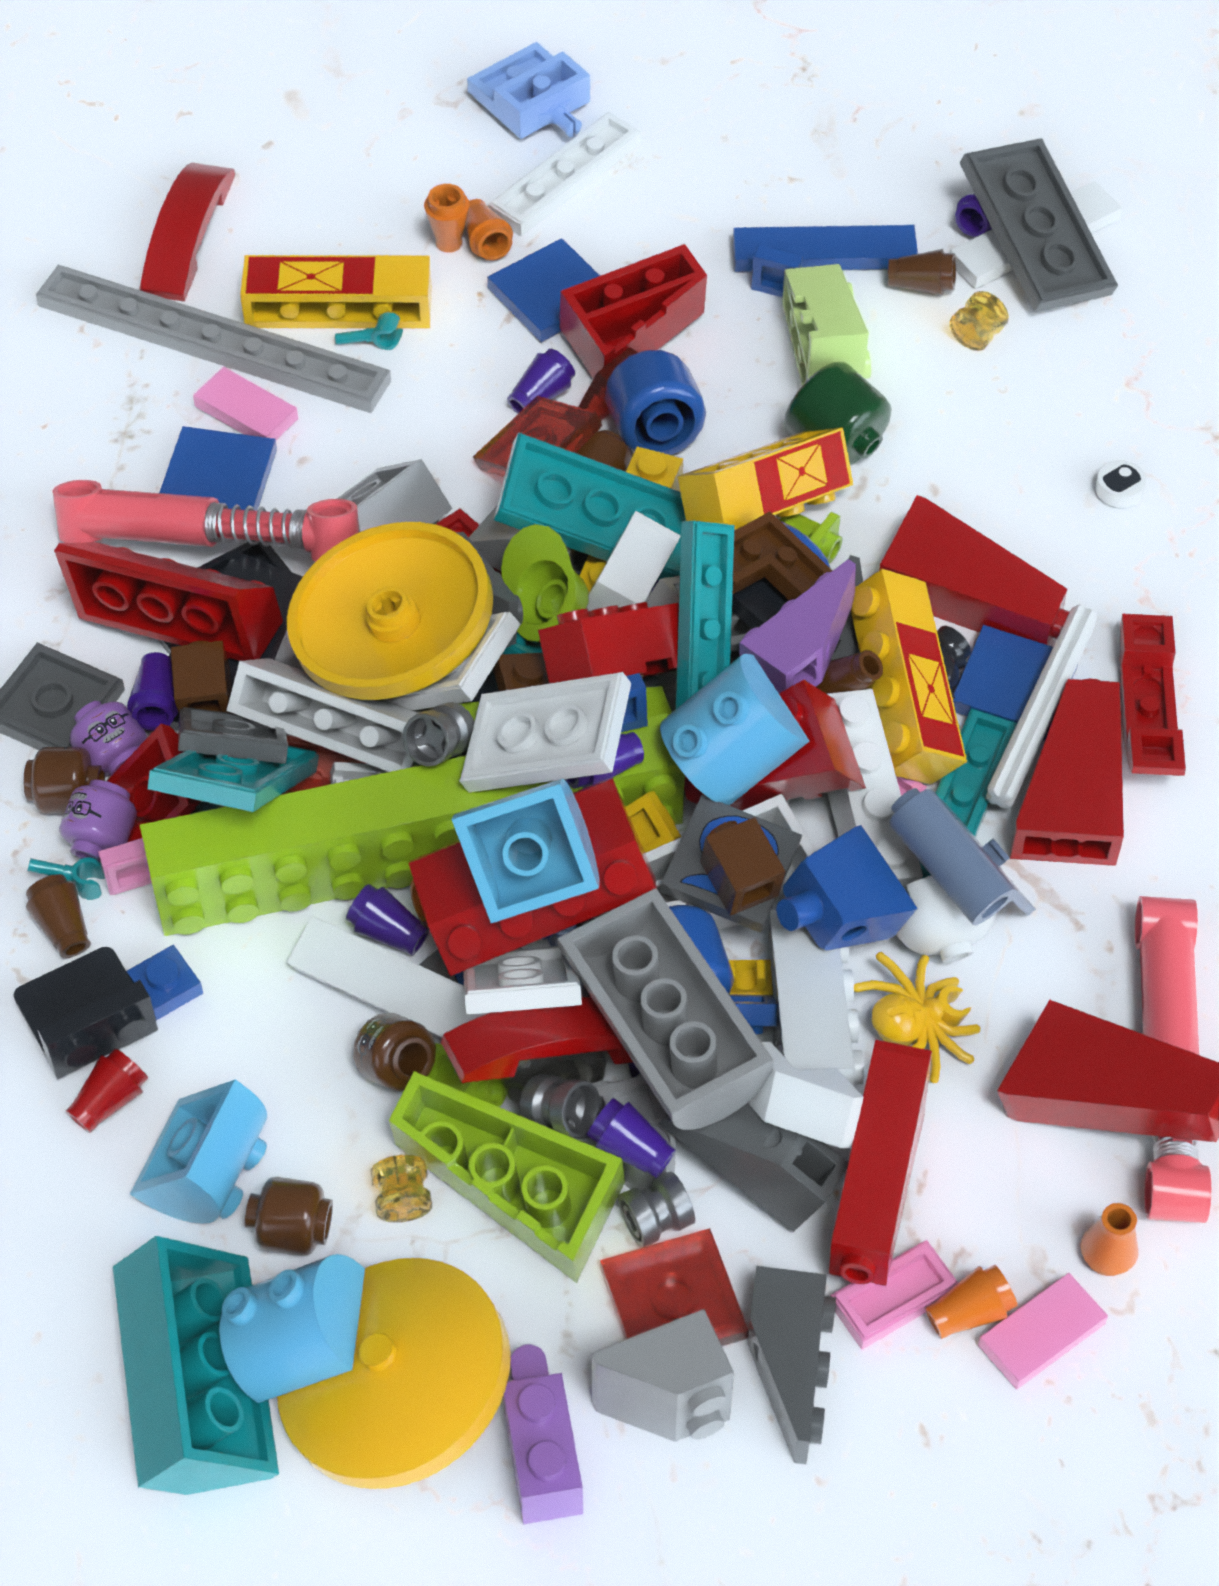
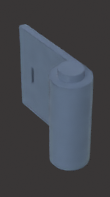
M913 788L894 802L891 807L894 815L889 821L890 826L972 925L976 926L985 922L1011 901L1027 916L1036 910L1000 867L1010 857L994 838L982 846L956 813L932 789L919 792L917 788Z

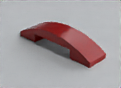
M191 162L178 174L167 193L153 229L139 288L141 291L166 299L185 302L198 270L196 254L216 205L223 206L235 178L234 168Z
M1122 613L1121 716L1125 752L1131 773L1185 775L1186 763L1183 730L1178 729L1173 663L1176 654L1173 616Z
M581 997L582 1005L491 1012L444 1033L441 1044L462 1083L514 1077L520 1060L607 1050L615 1065L633 1063L591 997Z

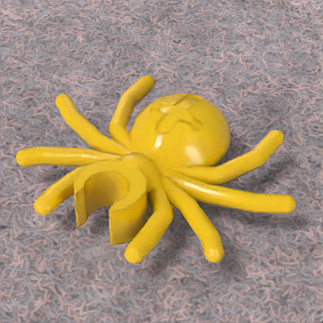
M878 952L876 954L877 961L885 966L902 986L895 983L870 980L855 983L854 992L878 990L891 993L879 999L872 1009V1025L877 1030L879 1036L886 1042L910 1046L917 1039V1042L911 1047L921 1049L926 1047L928 1040L930 1050L932 1051L930 1082L933 1084L939 1081L941 1069L938 1040L958 1059L967 1064H972L975 1060L974 1056L965 1052L948 1037L969 1036L978 1034L981 1031V1027L978 1024L958 1026L969 1014L971 1007L964 1010H956L949 1005V1003L955 1002L963 992V989L957 987L959 979L957 977H950L931 983L927 986L925 992L924 984L926 967L929 963L928 955H922L917 963L914 988L910 979L898 965L883 952ZM940 991L939 994L934 998L935 993Z

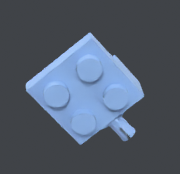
M537 41L467 78L468 92L520 139L551 123L559 126L569 137H573V133L577 135L581 130L582 123L570 112L590 102V74L565 52L562 51L553 56Z

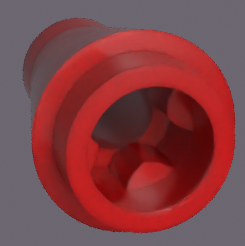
M115 1048L107 1057L100 1056L75 1100L65 1112L80 1127L91 1133L100 1123L142 1094L143 1091L140 1087L148 1079V1076L128 1056Z

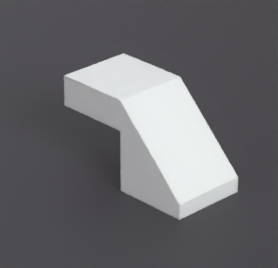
M635 511L618 539L605 567L589 592L588 611L613 605L623 607L645 602L673 552L680 535Z
M761 1042L773 1059V1070L763 1088L748 1104L766 1123L838 1148H851L864 1097L837 1068L796 1070L771 1042Z

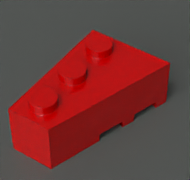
M682 244L560 291V330L603 393L606 391L608 378L615 367L631 355L645 350H658L704 313L707 274L686 244Z
M641 602L623 607H618V605L607 606L591 611L579 609L558 614L557 620L559 625L538 630L549 684L623 672L625 676L640 673L642 679L677 671L679 603L648 607L647 602Z
M804 679L779 693L806 734L809 742L729 806L743 811L780 794L783 795L785 800L800 797L810 800L822 797V793L845 788L850 791L866 789L834 698ZM685 776L684 791L687 800L698 804L701 795L704 794Z

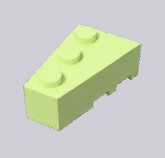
M840 264L785 269L782 304L801 385L819 369L833 362H845L862 377L870 379L871 360L867 350L869 332L855 302L852 284L847 282Z

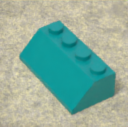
M153 1237L113 1266L138 1488L190 1495L273 1479L279 1475L269 1400L257 1403L238 1386L227 1367L220 1342V1317L225 1299L233 1290L252 1285L248 1257L165 1237Z

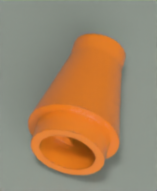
M449 183L433 187L424 202V209L435 236L436 247L446 253L455 252L462 247V236L470 207L469 199L464 194V191L459 186Z
M470 200L466 229L471 250L474 254L486 260L502 258L509 252L512 246L513 231L511 226L491 210L483 200Z
M1122 1203L1108 1205L1103 1210L1102 1215L1082 1237V1256L1090 1268L1101 1275L1115 1276L1125 1273L1134 1266L1138 1259L1137 1216L1128 1205Z
M994 1264L984 1270L980 1266L975 1268L939 1300L925 1307V1311L938 1336L944 1339L954 1333L1008 1318L1007 1312L1017 1307V1301L1005 1276L998 1266Z

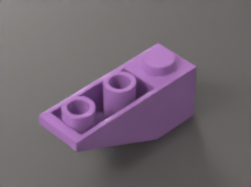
M847 559L832 572L824 573L810 589L798 598L786 602L776 615L760 627L752 628L743 637L742 641L739 642L740 656L743 654L754 655L778 693L803 679L815 687L823 681L853 605L856 564Z

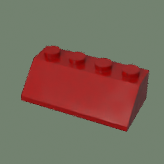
M97 542L59 543L54 549L79 619L181 646L188 645L194 641L214 642L223 640L227 658L238 661L260 659L283 622L274 588L259 581H248L224 575L212 569L204 570L177 563L169 558H157L133 552L125 547H113Z
M613 777L573 793L585 821L594 850L599 873V889L491 923L460 840L409 861L408 864L427 925L450 976L615 909L655 888L657 889L655 875Z

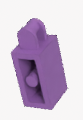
M531 1344L522 1345L511 1355L512 1381L507 1382L503 1404L523 1525L582 1515L583 1485L562 1373L549 1375L546 1356L542 1349Z

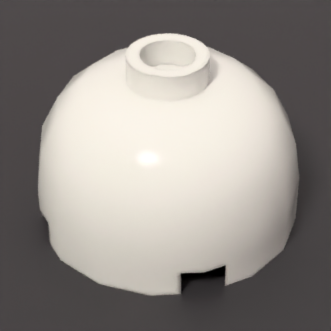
M928 876L906 885L909 896L918 909L896 935L914 952L930 956L940 954L943 963L954 962L974 954L972 944L987 935L995 922L996 914L979 925H972L932 876Z

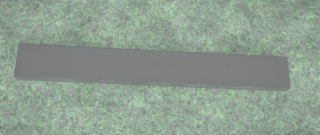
M59 264L36 294L39 307L370 414L391 383V371L389 369Z

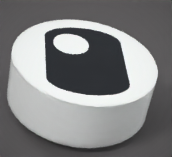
M1113 460L1107 462L1098 472L1095 485L1096 494L1104 503L1117 508L1131 507L1137 504L1143 497L1146 475L1138 465L1130 461Z

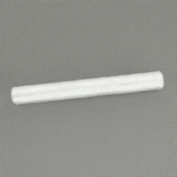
M1076 605L1071 608L987 787L986 799L991 804H998L1002 808H1008L1013 805L1057 710L1068 679H1071L1095 628L1097 613L1092 608L1086 609L1082 605Z

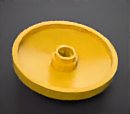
M397 522L376 526L341 541L323 554L304 574L293 593L287 614L288 638L304 671L324 689L337 695L360 700L400 697L426 688L439 681L461 665L473 652L482 639L491 618L493 608L492 584L477 550L470 542L456 532L439 525L423 522Z
M400 1258L366 1267L353 1369L277 1396L280 1418L287 1435L300 1453L318 1471L332 1480L357 1488H394L420 1481L439 1472L462 1456L477 1441L492 1421L500 1406L506 1390L511 1363L509 1336L504 1320L485 1290L472 1277L452 1265L426 1258Z

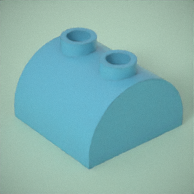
M751 654L741 655L662 720L660 724L663 742L683 774L708 798L727 805H731L809 742L806 734L754 655Z
M559 779L456 813L452 817L453 825L491 923L599 889L598 867L590 836L575 796L564 779Z
M236 1079L178 1099L130 1195L158 1212L187 1222L203 1224L214 1222L219 1217L222 1219L228 1218L237 1209L243 1198V1190L235 1185L242 1169L248 1171L254 1168L262 1159L267 1148V1143L259 1138L268 1118L264 1104L251 1090Z
M334 1254L294 1270H284L275 1277L249 1287L237 1288L227 1296L223 1303L220 1317L221 1348L232 1377L245 1394L257 1403L353 1369L365 1268L348 1256Z

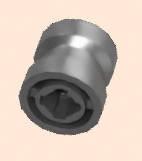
M454 702L442 703L429 711L416 714L407 721L402 736L404 748L416 763L424 766H436L450 757H455L468 750L474 719L462 705Z
M542 1073L533 1076L526 1083L520 1099V1114L522 1117L578 1139L587 1136L591 1125L601 1110L600 1096L592 1083L576 1079L564 1081L561 1077Z
M672 1171L655 1178L651 1190L648 1188L644 1190L632 1188L618 1196V1203L625 1224L635 1242L642 1248L659 1241L661 1233L672 1228L680 1231L695 1224V1213L688 1193L678 1176Z

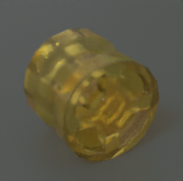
M985 291L974 292L965 302V307L958 309L950 318L949 326L951 333L961 345L970 350L980 351L990 344L994 334L1000 333L1008 324L1009 315L1003 302L995 295Z
M396 1155L382 1159L372 1166L370 1170L372 1186L379 1190V1195L374 1201L378 1218L391 1223H402L421 1218L433 1208L431 1192L423 1184L428 1177L426 1161L415 1155Z

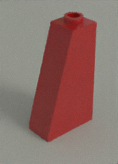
M916 495L880 563L879 570L885 569L926 582L934 617L979 633L983 625L1050 645L1053 638H1058L1070 611L1064 609L1068 588L932 501Z
M1093 678L1083 680L1068 679L1016 820L1010 847V859L1116 866L1124 838L1120 682L1100 681Z
M1050 999L997 1090L1007 1116L1020 1122L1217 1142L1219 1139V1062Z
M875 1039L863 1093L864 1098L831 1241L829 1274L841 1276L855 1284L874 1283L883 1286L887 1285L925 1117L932 1057L931 1050Z

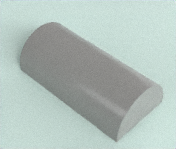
M656 888L557 938L561 952L578 975L581 983L677 1128L694 1130L714 1124L739 1110L763 1088L773 1070L772 1057Z

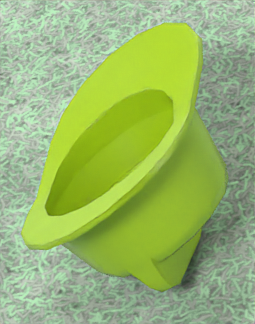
M534 524L522 528L511 538L503 555L501 565L502 579L512 593L518 595L522 603L523 622L517 629V632L528 641L540 642L538 630L559 625L557 620L558 614L587 609L589 592L584 580L573 570L567 547L560 534L552 528Z

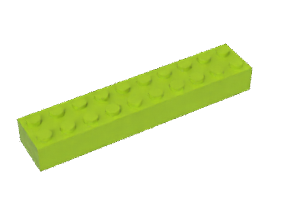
M664 713L647 717L648 726L621 732V734L634 732L638 735L644 750V760L642 763L634 765L632 768L616 775L613 779L625 807L646 793L655 791L663 806L665 805L674 820L675 825L683 824L685 775L677 766L663 742L660 724L669 715ZM466 756L448 759L436 766L419 765L279 795L254 812L226 806L141 824L140 829L164 936L178 933L183 935L194 934L203 928L224 923H244L253 920L257 916L279 911H299L311 904L334 899H353L368 884L377 889L383 886L396 889L410 886L413 880L408 864L410 860L459 841L452 822L454 814L553 781L468 792L460 783ZM582 787L576 789L571 788L573 793L583 789Z

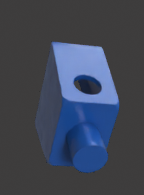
M859 825L809 855L799 864L783 885V894L786 898L778 902L776 912L780 924L786 930L795 931L806 927L818 947L827 951L893 938L918 908L862 825Z

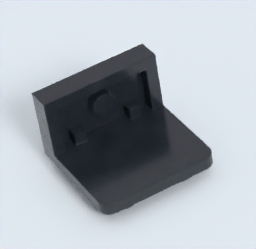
M101 947L17 987L13 994L19 1011L57 1079L98 1060L101 1055L106 1056L110 1054L115 1048L119 1050L158 1030L151 999L141 980L132 982L117 954L110 947Z

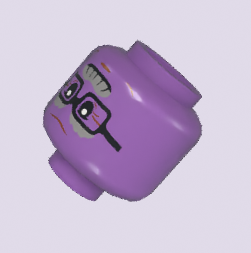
M93 701L81 708L75 715L76 725L71 730L69 741L72 747L85 748L90 754L91 765H101L105 772V777L112 776L148 736L137 720L132 718V714L123 703L111 701L101 704L100 701Z
M91 780L89 785L74 789L59 826L60 835L66 842L72 845L70 849L71 854L80 859L91 857L100 862L98 851L128 842L137 817V810L129 800L130 794L127 790L103 780Z

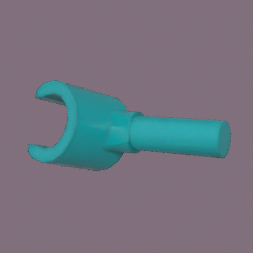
M383 313L379 316L375 328L335 333L336 344L373 342L383 350H392L398 345L403 333V329H396L400 318L395 313Z
M91 857L82 858L72 866L30 858L27 871L49 876L56 874L64 875L67 881L74 882L78 895L83 899L94 900L101 896L100 885L91 879L86 880L88 878L105 879L102 866L96 859Z

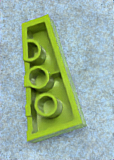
M414 1071L388 1120L396 1145L577 1283L625 1184L622 1158Z

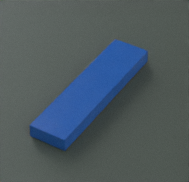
M915 225L733 227L735 272L753 271V256L759 244L803 255L802 268L840 264L842 270L888 269L889 259H898L899 257L918 254Z

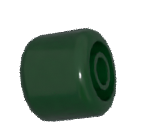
M833 362L819 369L799 388L786 410L784 426L791 436L805 431L843 427L851 466L861 458H868L878 449L883 441L882 435L890 422L892 408L886 397L849 364Z

